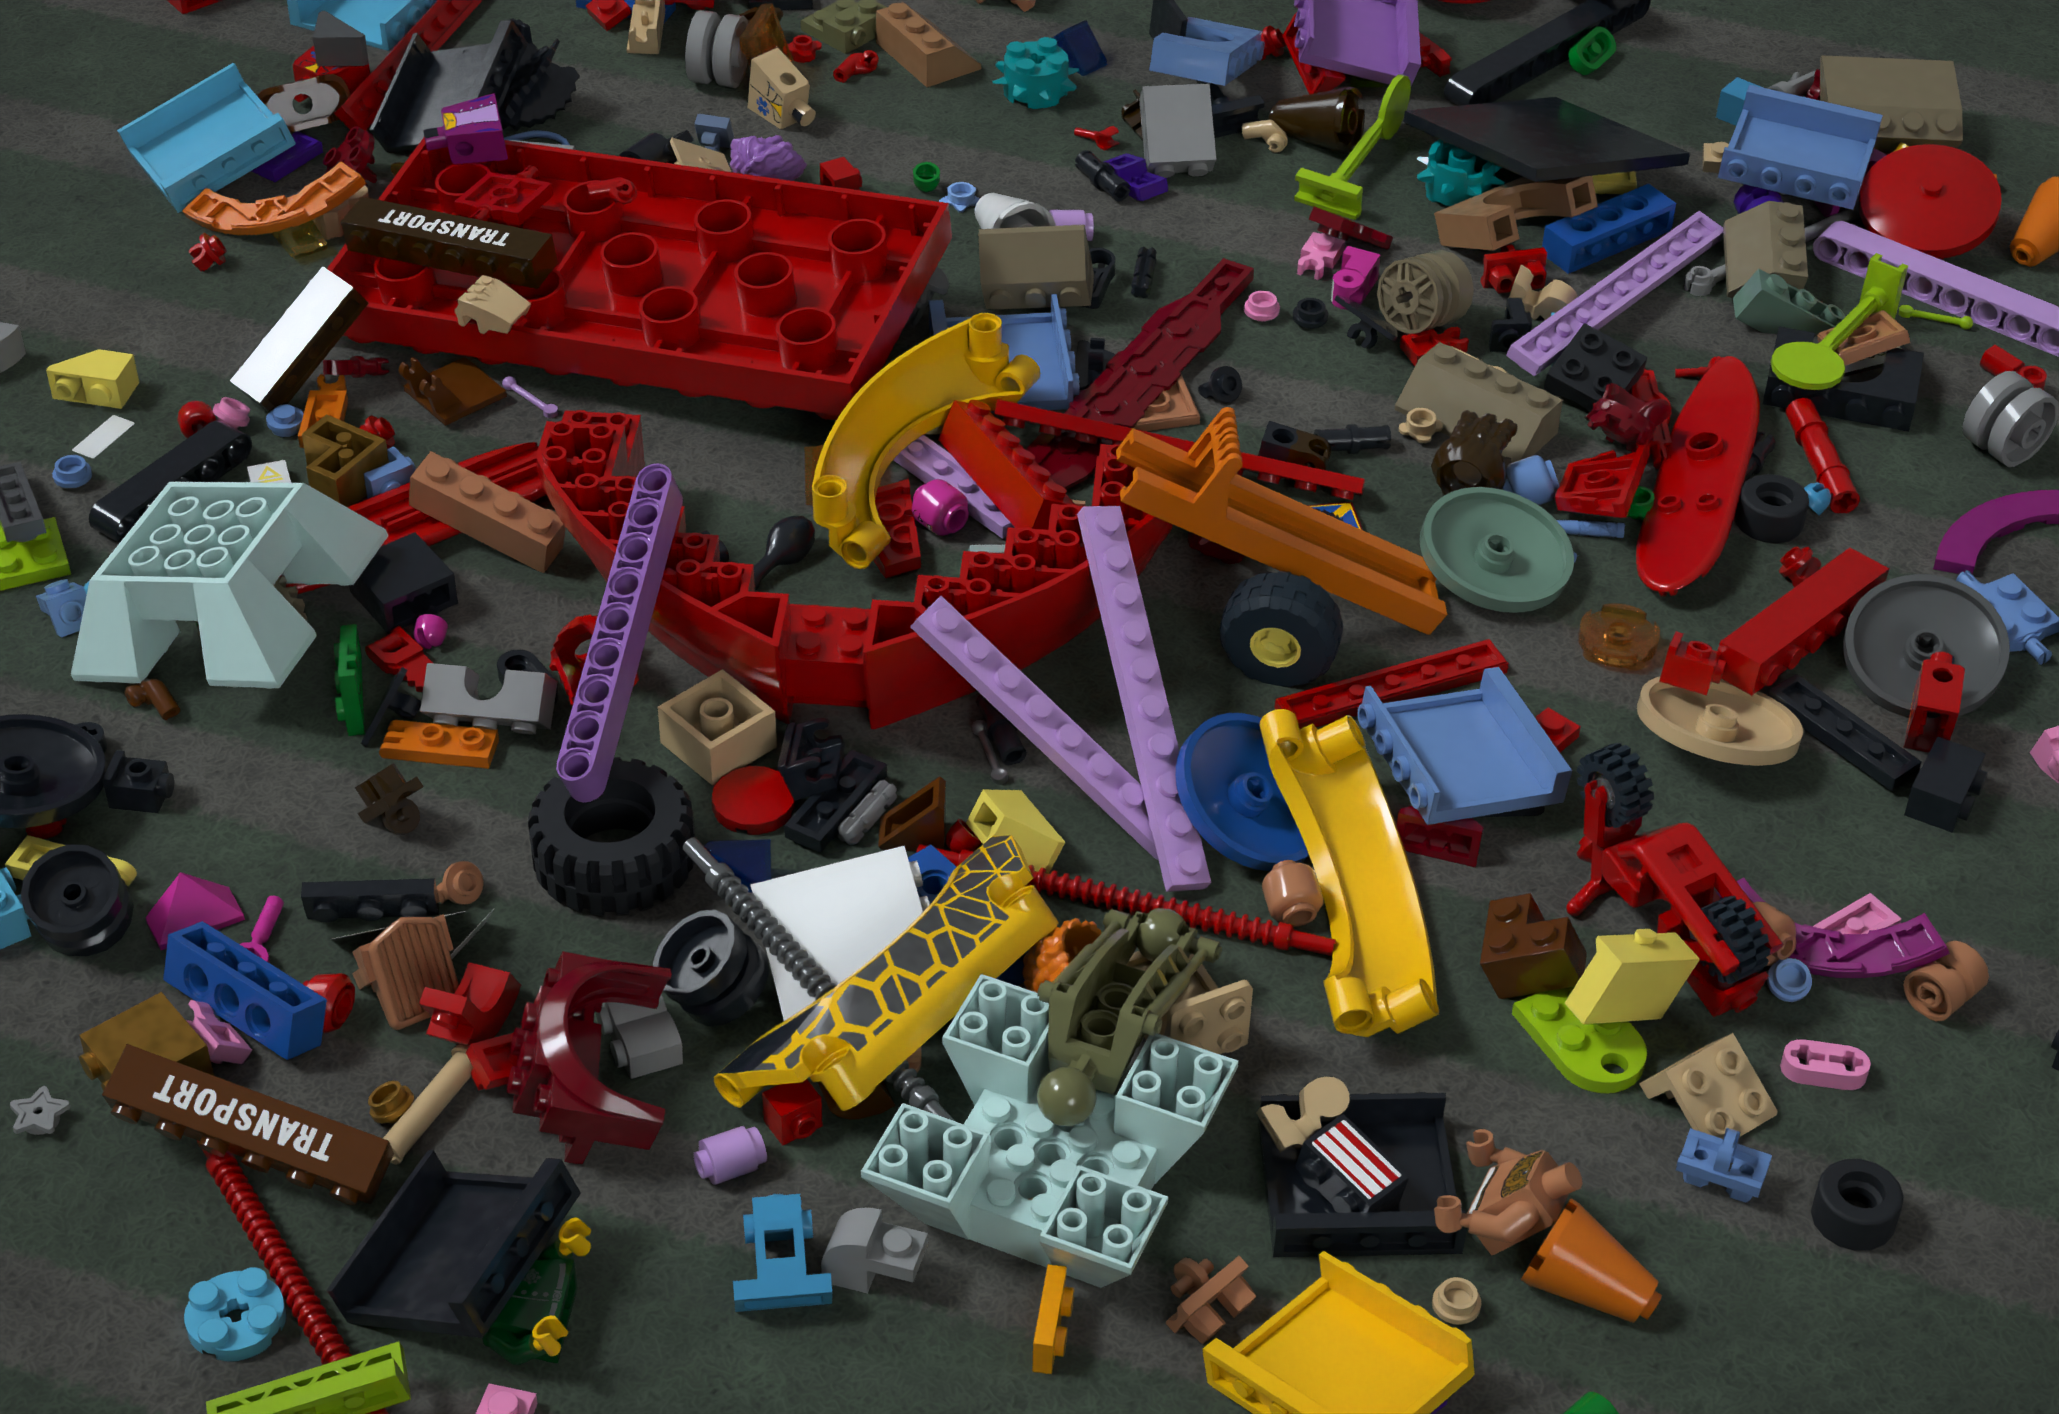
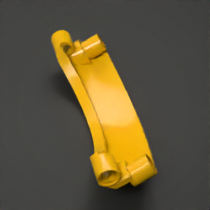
M991 313L976 314L970 319L945 329L909 349L865 383L837 418L823 445L815 469L812 484L813 519L818 525L829 530V546L853 568L866 569L890 543L891 537L878 516L875 498L880 479L894 458L920 436L944 425L954 400L969 403L972 399L987 404L991 408L990 411H994L997 399L1017 403L1040 378L1041 373L1038 364L1027 355H1017L1009 363V346L1002 342V321L998 316Z
M1277 709L1268 712L1260 720L1259 726L1269 766L1309 853L1324 898L1331 937L1336 939L1332 953L1330 973L1323 980L1334 1027L1340 1033L1368 1038L1389 1027L1399 1034L1438 1016L1439 1007L1437 1004L1434 965L1420 898L1401 837L1367 752L1360 728L1350 715H1346L1320 729H1317L1313 723L1299 729L1297 718L1290 710Z

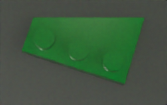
M357 624L340 626V642L334 643L336 667H338L335 670V684L337 694H341V697L335 698L338 722L346 721L348 736L364 735L362 653Z

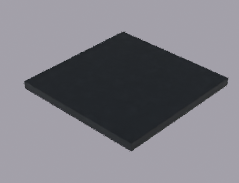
M1557 97L1406 110L1403 120L1406 125L1534 182L1685 166L1689 163L1690 152Z

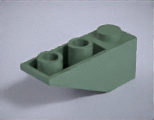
M1758 269L1733 297L1735 318L1762 333L1777 334L1780 326L1815 333L1814 336H1817L1820 332L1836 327L1845 318V314L1833 304L1827 305L1817 300L1809 291L1805 289L1799 290L1787 284L1779 275H1770L1761 269Z

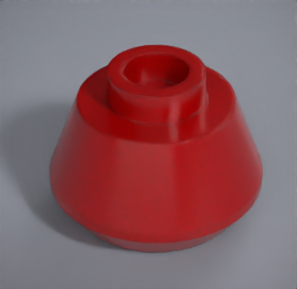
M343 973L315 975L310 981L306 980L303 985L327 999L323 1032L329 1033L339 1029L350 1015L355 1000V987L349 976Z

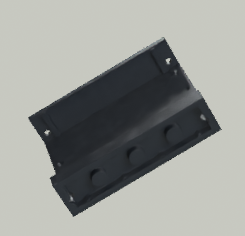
M512 19L500 21L491 43L430 51L419 34L413 33L370 128L371 133L386 152L415 150L424 138L423 130L443 126L441 110L444 107L495 93L498 111L500 110L528 44Z

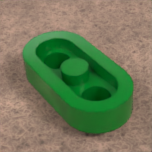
M1596 27L1587 33L1569 50V63L1571 67L1582 75H1589L1598 69L1616 51V42L1613 35L1603 27Z

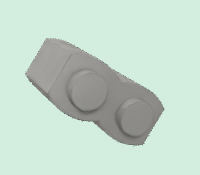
M662 995L659 998L657 1009L607 1002L602 1004L600 1013L596 1012L597 1022L602 1024V1035L610 1034L613 1040L610 1042V1049L616 1067L624 1066L630 1079L683 1064L682 1041L677 1027L667 1011Z

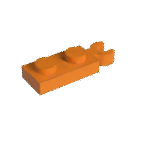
M320 374L318 376V390L309 391L298 433L300 448H304L302 433L326 414L344 421L348 406L344 375H339L338 381L331 384L326 383L325 375Z

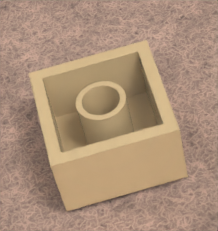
M723 669L658 706L661 744L712 786L722 776L735 769L745 767L777 747L775 711Z

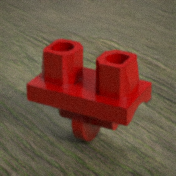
M1507 244L1501 247L1500 253L1484 254V273L1480 281L1483 288L1493 287L1498 294L1510 292L1521 265L1528 268L1534 275L1530 284L1532 289L1543 288L1547 274L1545 269L1547 252L1544 247L1515 251L1512 244Z

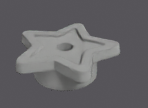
M42 1086L31 1098L10 1102L11 1110L18 1116L13 1126V1131L16 1134L24 1131L34 1135L51 1134L55 1131V1127L60 1121V1115L69 1110L71 1105L67 1100L52 1098L48 1088ZM42 1110L40 1114H35L36 1111Z

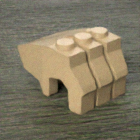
M482 275L475 282V285H472L467 290V293L465 292L458 299L459 305L455 309L459 325L463 327L471 319L477 321L479 332L485 334L488 330L507 334L511 330L512 325L522 315L528 313L531 303L502 281Z

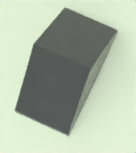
M325 10L319 12L313 34L317 66H365L369 64L365 35Z

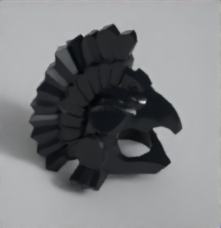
M512 18V21L528 44L500 107L499 116L503 129L511 126L518 131L521 126L531 128L535 124H544L549 118L555 119L556 112L559 110L565 111V104L572 102L571 94L577 91L575 82L580 78V75L574 67H560L552 63V58L560 43L558 38L555 39L550 48L543 46L538 50L532 42L530 26L523 23L520 19Z

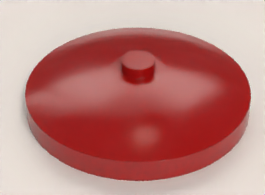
M1915 145L1896 150L1884 156L1870 168L1863 179L1860 189L1859 213L1866 230L1935 258L1944 259L1972 250L1992 233L1999 219L2002 202L2001 190L1992 171L1973 155L1944 145Z

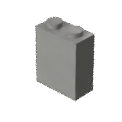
M1210 84L1143 86L1139 101L1144 159H1146L1147 172L1168 178L1174 176L1175 173L1188 172L1190 176H1203L1208 171H1212L1216 162Z

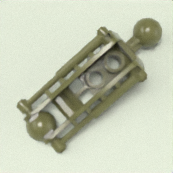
M1156 908L1147 914L1137 911L1133 918H1131L1130 914L1111 909L1109 913L1107 912L1103 920L1105 930L1092 944L1086 945L1053 982L1045 980L1038 988L1037 996H1039V1000L1049 1003L1048 1061L1050 1073L1041 1080L1036 1095L1038 1107L1044 1117L1057 1126L1073 1127L1084 1122L1092 1114L1097 1100L1095 1089L1113 1095L1124 1070L1130 1064L1136 1048L1141 1044L1145 1034L1153 1037L1156 1033L1159 1034L1163 1024L1162 1017L1188 987L1190 978L1204 961L1215 963L1216 960H1219L1222 953L1220 942L1202 936L1198 939L1197 929L1188 927L1183 917L1172 909ZM1136 948L1145 958L1152 962L1146 971L1127 966ZM1191 953L1194 954L1192 959L1189 960L1188 958L1190 957Z

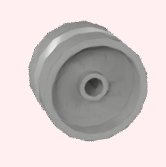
M699 10L695 13L688 30L685 52L686 73L691 82L709 84L715 78L719 86L737 88L747 68L750 47V29L745 16L727 14L721 20L716 12Z
M2005 371L1991 379L1973 399L1965 414L1962 426L1963 436L1982 450H1988L1989 454L2007 467H2015L2030 459L2048 440L2058 420L2059 402L2041 388H2034L2026 378L2015 371Z

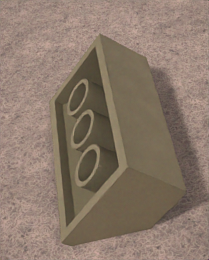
M1439 342L1419 358L1395 404V410L1407 416L1408 412L1415 408H1427L1433 411L1436 419L1443 423V429L1440 432L1451 436L1454 427L1461 418L1462 412L1465 410L1476 412L1478 418H1481L1486 413L1494 414L1497 416V422H1501L1505 418L1510 419L1518 424V430L1516 435L1511 438L1507 447L1503 449L1502 456L1512 458L1511 463L1533 456L1558 434L1563 399Z

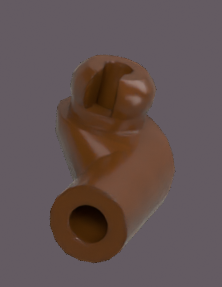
M144 679L141 683H135V685H130L125 689V697L131 706L138 707L144 702L147 705L153 704L163 720L178 715L181 710L166 685L158 679Z

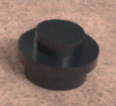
M1304 298L1294 308L1293 320L1304 328H1318L1327 323L1328 311L1321 300Z

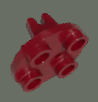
M358 126L353 127L338 149L332 148L325 155L323 164L327 166L326 173L339 162H343L360 174L364 180L376 183L377 175L367 166V163H375V157L372 155L375 143L373 135Z

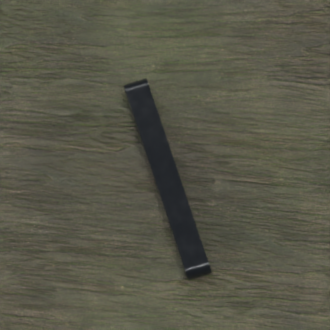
M1588 0L1454 74L1445 86L1444 97L1458 106L1492 103L1569 59V50L1594 28L1603 27L1613 35L1643 18L1650 7L1651 0Z

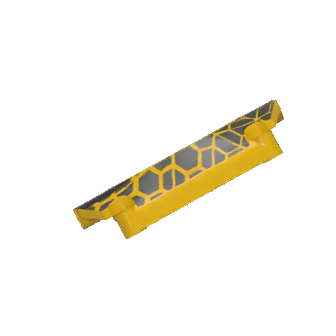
M1012 835L992 836L952 871L947 883L933 902L888 946L829 992L766 1032L714 1076V1083L722 1097L731 1105L741 1108L767 1085L801 1083L810 1077L813 1082H822L842 1111L848 1110L865 1100L879 1083L957 1014L980 974L996 979L1036 942L1051 933L1059 924L1035 886H1026L1033 879L1024 854Z

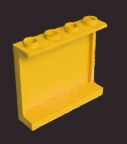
M1325 1251L1319 1254L1321 1277L1237 1346L1232 1348L1218 1338H1215L1202 1349L1207 1383L1253 1414H1430L1475 1375L1472 1339L1467 1337L1463 1331L1448 1326L1430 1315L1423 1307L1413 1305L1393 1293L1386 1285L1373 1281L1358 1272L1348 1262H1342Z

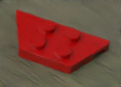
M1646 440L1644 445H1639L1636 442V452L1616 457V452L1611 450L1592 458L1569 463L1555 494L1557 509L1560 511L1618 518L1627 517L1650 456L1648 440Z

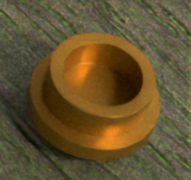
M389 1081L380 1085L371 1093L368 1099V1104L371 1107V1117L377 1123L397 1122L412 1105L414 1094L409 1087L402 1086L398 1081Z

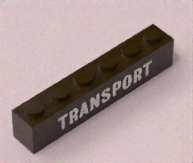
M361 197L340 221L348 251L475 277L484 275L505 283L538 289L558 264L552 234L367 197Z

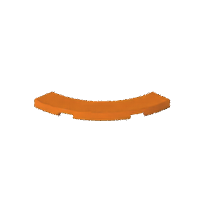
M339 162L326 174L304 186L298 194L287 198L285 195L256 200L255 203H241L239 199L225 197L205 188L182 212L190 220L212 231L233 235L267 234L290 229L322 216L349 199L367 183L360 174L343 162Z

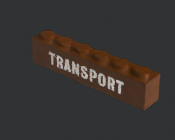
M126 1044L102 1093V1096L110 1108H112L111 1114L118 1119L131 1124H137L139 1119L155 1124L154 1130L168 1138L180 1141L182 1136L185 1135L198 1140V1146L211 1154L224 1157L228 1151L243 1157L241 1162L254 1170L268 1173L271 1167L287 1173L285 1178L297 1186L306 1189H312L314 1184L331 1190L329 1195L334 1199L353 1206L356 1205L358 1200L372 1204L394 1155L389 1140Z

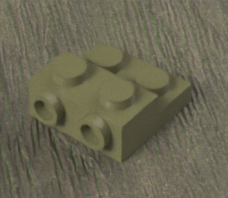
M837 0L831 5L802 19L801 31L847 54L876 38V11L886 8V6L878 3L876 0H860L859 2L854 0Z

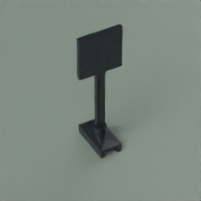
M1153 0L1149 29L1152 39L1154 40L1161 33L1186 37L1188 19L1174 0ZM1196 80L1198 84H1210L1214 138L1242 132L1243 123L1260 121L1258 119L1259 109L1265 106V102L1260 95L1231 101L1227 96L1223 95L1216 84Z

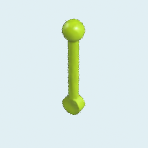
M1909 305L1899 307L1898 314L1904 318L1913 316L1956 324L1964 330H1968L1973 326V319L1969 316L1956 318L1913 310V307Z

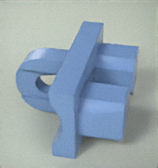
M1690 1128L1684 1148L1677 1162L1676 1171L1683 1173V1179L1686 1183L1702 1187L1712 1182L1727 1187L1726 1192L1730 1198L1746 1203L1751 1200L1752 1196L1759 1197L1772 1155L1738 1144L1740 1132L1730 1128H1726L1723 1139Z

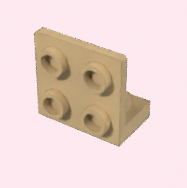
M1733 1033L1705 1045L1639 1083L1648 1099L1664 1092L1668 1100L1675 1097L1692 1129L1722 1139L1724 1138L1726 1128L1739 1131L1740 1136L1777 1115L1776 1107Z

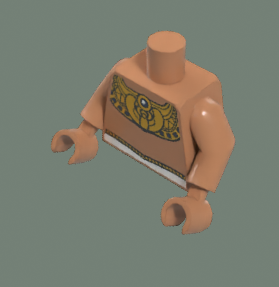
M1478 1129L1473 1132L1475 1143L1466 1142L1471 1163L1477 1167H1485L1493 1163L1498 1165L1489 1168L1467 1213H1462L1461 1200L1458 1197L1451 1195L1438 1197L1437 1207L1434 1208L1435 1223L1445 1233L1456 1232L1462 1227L1469 1228L1468 1233L1476 1235L1492 1256L1553 1225L1557 1221L1568 1195L1579 1190L1583 1182L1578 1168L1571 1162L1558 1166L1549 1152L1544 1150L1526 1155L1508 1147H1505L1503 1151L1496 1149L1493 1134L1488 1130Z

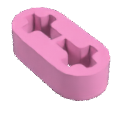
M1794 1040L1785 1046L1780 1067L1785 1077L1796 1083L1841 1090H1856L1866 1083L1871 1063L1865 1052L1852 1046L1811 1040ZM1799 1058L1804 1059L1806 1065L1800 1064ZM1845 1065L1851 1066V1071H1847Z

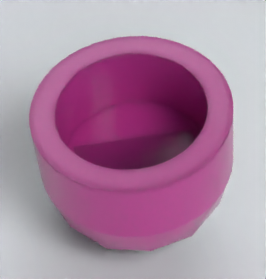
M432 614L421 615L416 620L414 639L425 649H431L432 646H440L446 637L448 624L439 616Z

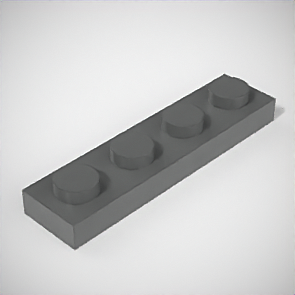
M21 461L0 466V525L7 542H27L35 539L39 534L47 533L43 517Z

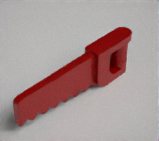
M400 626L392 629L391 634L365 647L368 657L385 673L396 675L402 667L407 669L403 680L408 681V686H415L417 692H423L427 663L433 662L424 655L423 648ZM400 646L402 647L401 649H399V650H397V651H395V652H390V651H393V650L399 648Z

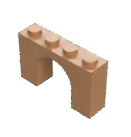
M1592 176L1539 182L1521 177L1435 212L1434 215L1442 246L1495 250L1519 240L1516 220L1534 216L1574 217L1598 207Z

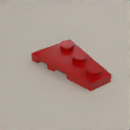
M909 479L878 487L875 505L878 516L890 535L891 540L873 560L885 578L921 568V555L917 529L912 514Z

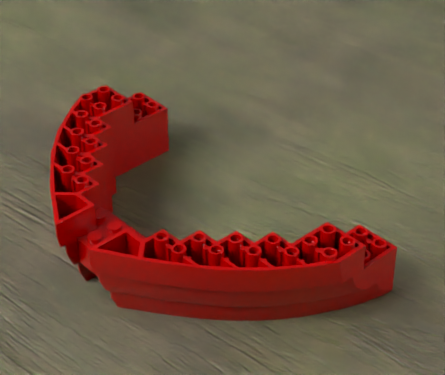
M565 410L562 421H546L536 454L538 475L541 485L561 522L580 544L607 583L636 477L645 467L641 415L620 412L601 413L587 412L585 410ZM1100 444V454L1096 460L1092 506L1121 507L1138 578L1156 553L1160 544L1171 532L1173 524L1121 502L1120 491L1124 486L1128 487L1133 481V471L1135 468L1117 461L1116 450L1120 444ZM1051 504L1048 530L1008 527L1004 553L963 551L959 578L939 575H918L914 602L872 599L871 609L789 604V594L755 592L754 564L720 562L719 535L686 533L685 507L682 506L648 631L674 654L707 677L723 669L775 711V718L785 724L790 723L793 704L805 703L868 708L870 727L876 730L977 691L911 628L916 619L940 596L952 605L1019 670L1024 669L1063 646L1101 617L1077 517L1078 512L1084 506Z

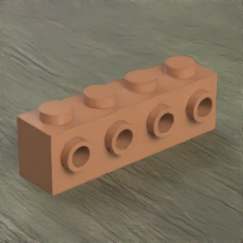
M430 451L410 476L409 506L539 572L544 573L563 549L566 527L556 512L544 509L526 500L519 493L510 492L493 483L487 477L477 475L459 466L452 459L443 458Z

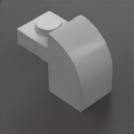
M856 1208L849 1210L837 1222L821 1261V1274L831 1273L832 1285L867 1294L876 1273L914 1282L928 1247V1233L882 1222L881 1209Z

